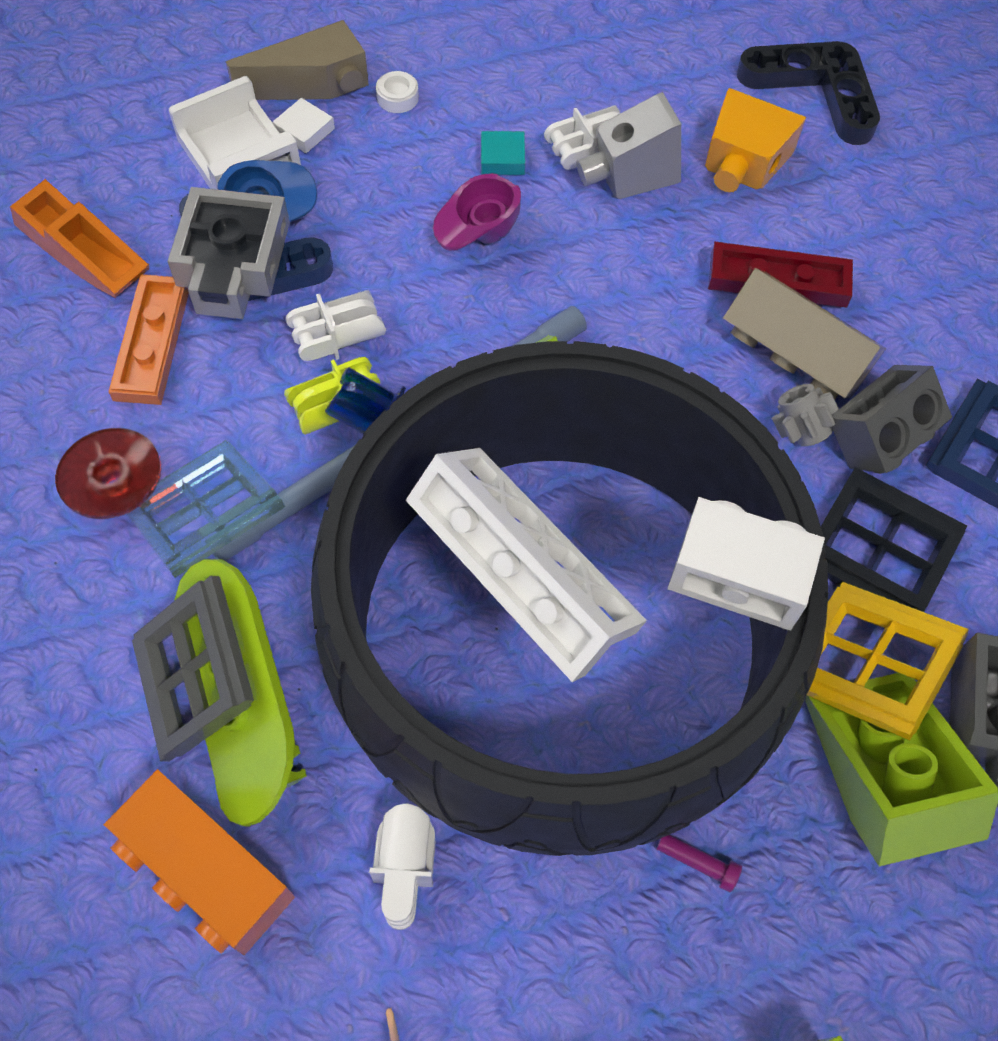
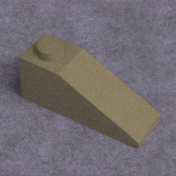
M344 20L225 61L230 82L247 76L253 84L256 100L333 99L369 85L365 51Z

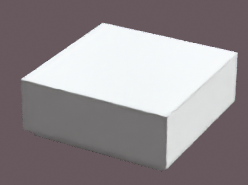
M300 98L272 122L279 133L289 130L297 141L298 149L304 153L309 152L335 129L332 116L303 98Z

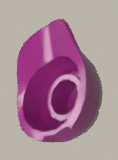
M493 173L470 178L457 189L436 215L433 223V232L436 240L444 249L449 251L461 249L475 240L486 244L500 241L510 232L520 213V187Z

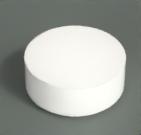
M392 71L381 76L376 83L379 106L391 113H404L413 109L419 100L417 80L412 75L402 71Z

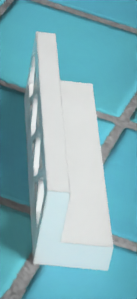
M481 448L436 454L407 497L406 501L571 682L586 676L611 645L636 634L646 623L647 620ZM470 471H473V473H474L479 479H477ZM600 607H602L615 621L613 622V621L601 610Z

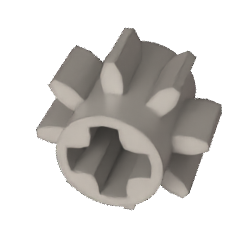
M802 384L789 389L781 395L778 400L779 405L777 406L780 413L772 417L781 438L788 436L791 443L797 441L800 446H812L824 441L832 434V426L835 425L832 415L839 409L831 392L823 394L821 388L815 389L812 384Z

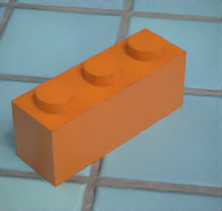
M158 769L103 824L118 838L110 849L135 872L144 864L160 878L152 886V889L177 912L186 904L203 919L194 929L221 954L230 945L245 956L295 898L279 879Z

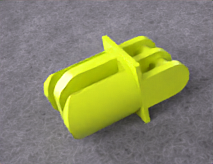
M359 357L338 366L333 359L331 360V372L285 389L284 396L289 405L294 407L300 429L304 435L351 417L354 425H357L358 417L378 410L387 404L389 397L385 390H379L380 380L377 374L370 373L372 365L368 358Z

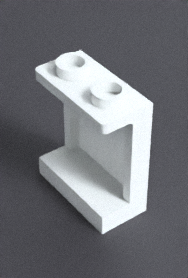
M247 76L221 85L169 108V114L178 142L210 189L218 190V181L223 173L230 166L248 160L289 161L301 165L297 141L289 130L279 133L258 104L253 84Z

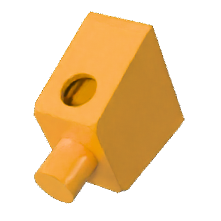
M729 88L712 135L705 163L708 171L715 173V185L724 192L736 191L740 183L754 189H762L794 153L806 117Z

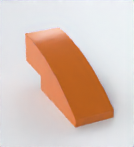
M46 179L10 206L13 222L17 228L77 276L114 298L136 281L140 274H144L149 270V264L82 203L78 201L74 205Z

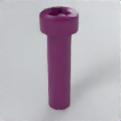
M671 835L661 838L656 849L721 882L719 888L729 893L736 887L742 873V865L732 860L727 864Z

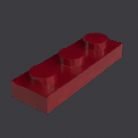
M714 241L710 261L709 290L739 293L754 269L758 268L816 304L846 308L849 305L853 290V259Z

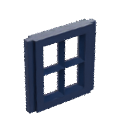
M977 378L925 466L934 470L933 474L998 508V483L995 482L998 477V456L986 476L961 463L973 440L998 453V439L980 430L991 409L994 408L998 411V385L989 380L985 383Z

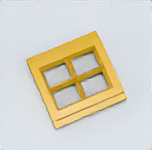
M842 582L840 587L837 586L828 601L822 653L829 644L864 658L866 662L854 682L817 668L807 696L907 740H911L962 650L963 643L968 636V629ZM846 614L884 628L873 650L834 635ZM895 633L935 648L923 671L883 655ZM877 664L917 680L905 704L864 687Z

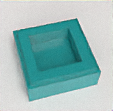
M481 131V175L491 173L498 175H525V131Z

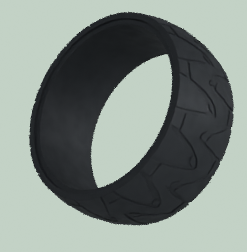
M567 341L519 344L493 350V353L487 354L485 352L457 362L453 368L449 366L429 376L393 402L387 412L384 410L367 428L362 439H359L351 450L334 482L326 506L329 508L324 511L317 535L311 578L314 629H317L315 641L320 663L323 667L324 678L333 701L351 734L378 771L385 778L390 777L394 781L392 785L414 804L457 831L490 844L504 845L509 849L553 856L570 854L576 856L596 855L622 851L637 845L657 841L689 826L691 822L696 821L720 806L746 785L766 764L790 730L816 674L823 649L827 620L828 563L825 560V544L822 547L807 607L791 631L750 617L752 663L748 687L740 711L716 732L692 747L661 761L627 770L593 774L548 772L506 763L475 751L437 728L401 696L383 673L369 649L366 641L370 598L378 572L399 535L418 515L406 499L436 454L481 448L499 468L536 461L588 463L616 470L654 486L678 502L691 514H693L698 497L710 501H728L740 506L747 513L772 521H790L802 526L809 533L823 537L814 503L804 482L801 481L799 472L785 450L779 449L778 442L768 429L743 405L727 393H721L719 387L693 372H690V374L685 372L684 368L632 349L613 345L612 347H607L606 344L574 341L573 344H567Z

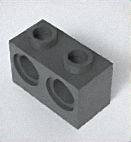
M893 365L832 415L835 422L832 429L849 468L854 469L856 467L860 470L881 474L899 467L902 460L920 444L931 440L935 432L948 422L952 415L933 366Z

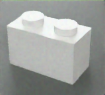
M698 497L668 585V590L791 631L807 607L825 538L809 533L802 526L790 521H772L747 513L740 506L728 501H710Z

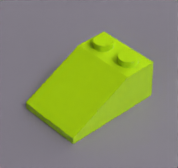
M894 673L868 679L864 687L905 704L917 682L915 679L903 674ZM806 695L805 702L849 818L879 867L988 840L998 804V787L933 703L917 732L913 734L911 740H907Z

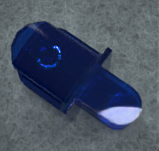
M348 367L345 368L340 380L341 386L336 391L333 400L329 402L325 413L364 434L384 410L387 412L391 408L390 405L404 394L406 388L402 386L397 393H394Z

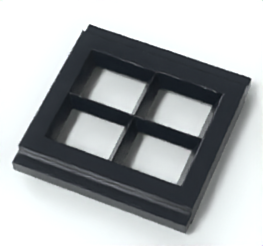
M855 467L821 525L823 537L825 538V560L828 563V579L839 585L845 582L925 612L966 532L967 525ZM857 499L892 517L882 537L847 518ZM901 523L937 541L928 561L892 542ZM841 527L877 546L866 566L831 548ZM886 552L922 570L912 591L876 572Z

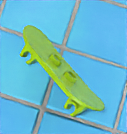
M207 558L189 567L179 582L174 601L198 581H205L211 575L219 576L221 579L254 701L251 703V707L210 735L205 741L215 778L220 808L229 821L248 827L260 823L275 808L285 789L307 777L305 769H301L298 772L291 771L293 759L301 753L299 746L295 745L293 725L253 589L239 569L222 559ZM197 614L187 622L196 656L207 649ZM209 662L199 670L208 705L211 706L220 697L211 662Z

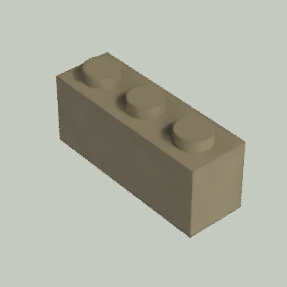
M758 268L754 269L723 319L734 325L730 333L737 339L753 348L760 342L774 351L769 358L771 361L792 374L800 368L814 378L810 384L815 389L821 388L823 394L831 392L834 400L838 395L844 398H852L886 350L879 343Z

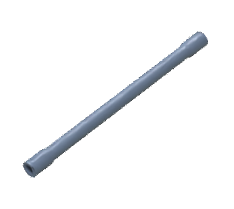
M570 306L538 326L535 332L514 345L535 343L548 335L556 336L558 341L568 342L587 329L586 320L579 309L575 306ZM354 446L255 509L240 514L205 536L203 539L214 557L227 561L258 541L265 532L331 491L343 464Z

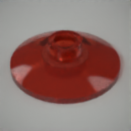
M125 428L98 430L76 441L64 453L56 469V489L65 505L81 516L92 519L119 517L135 510L152 495L161 477V459L153 443L136 431ZM119 478L117 481L108 484L110 481Z

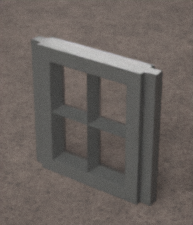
M211 575L205 581H198L137 631L132 640L160 762H170L175 757L183 756L251 707V703L254 701L221 579L219 576ZM197 614L207 647L198 656L195 655L187 624ZM171 635L173 636L181 667L172 676L163 641ZM209 662H211L220 697L211 706L208 705L199 670ZM182 682L185 683L193 719L184 726L174 690Z

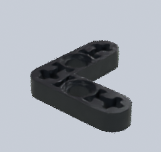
M832 41L755 46L746 49L741 55L737 78L744 86L751 89H771L821 85L839 138L852 145H863L871 141L880 121V113L859 53L852 45L845 42ZM798 62L804 64L807 68H795L788 63ZM838 89L851 90L855 92L857 96L844 95L840 93Z

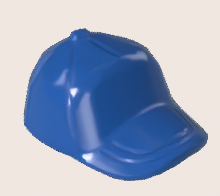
M248 160L230 166L223 173L217 185L218 190L285 197L290 222L312 211L317 200V186L311 173L304 166L289 161Z

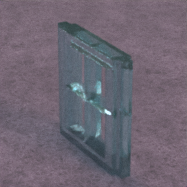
M226 440L120 504L131 522L174 578L187 571L190 566L209 557L285 508L282 499L277 495L276 491L235 447ZM226 470L233 474L232 478L201 497L195 491ZM244 488L252 495L220 516H217L212 511L214 507ZM185 496L192 502L160 523H157L152 517ZM201 515L209 522L176 544H173L168 537Z

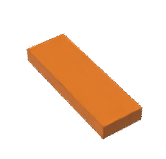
M140 274L108 391L113 401L162 405L189 295L188 287L176 286L173 277Z

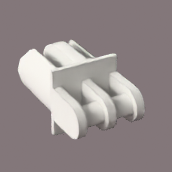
M614 105L582 116L579 110L574 108L573 117L553 123L547 127L544 132V138L548 143H553L552 150L556 156L561 157L560 161L564 169L577 168V160L598 152L596 129L601 123L620 114V110Z
M369 290L323 303L320 294H316V303L296 308L286 315L288 326L294 328L292 338L295 343L301 345L298 353L304 361L315 360L334 354L336 360H338V349L370 340L386 333L381 317L377 316L374 300Z
M408 803L396 805L385 813L377 832L373 868H370L369 871L374 883L384 884L381 903L382 912L388 924L397 930H404L414 922L418 886L433 887L435 831L429 816L421 808Z

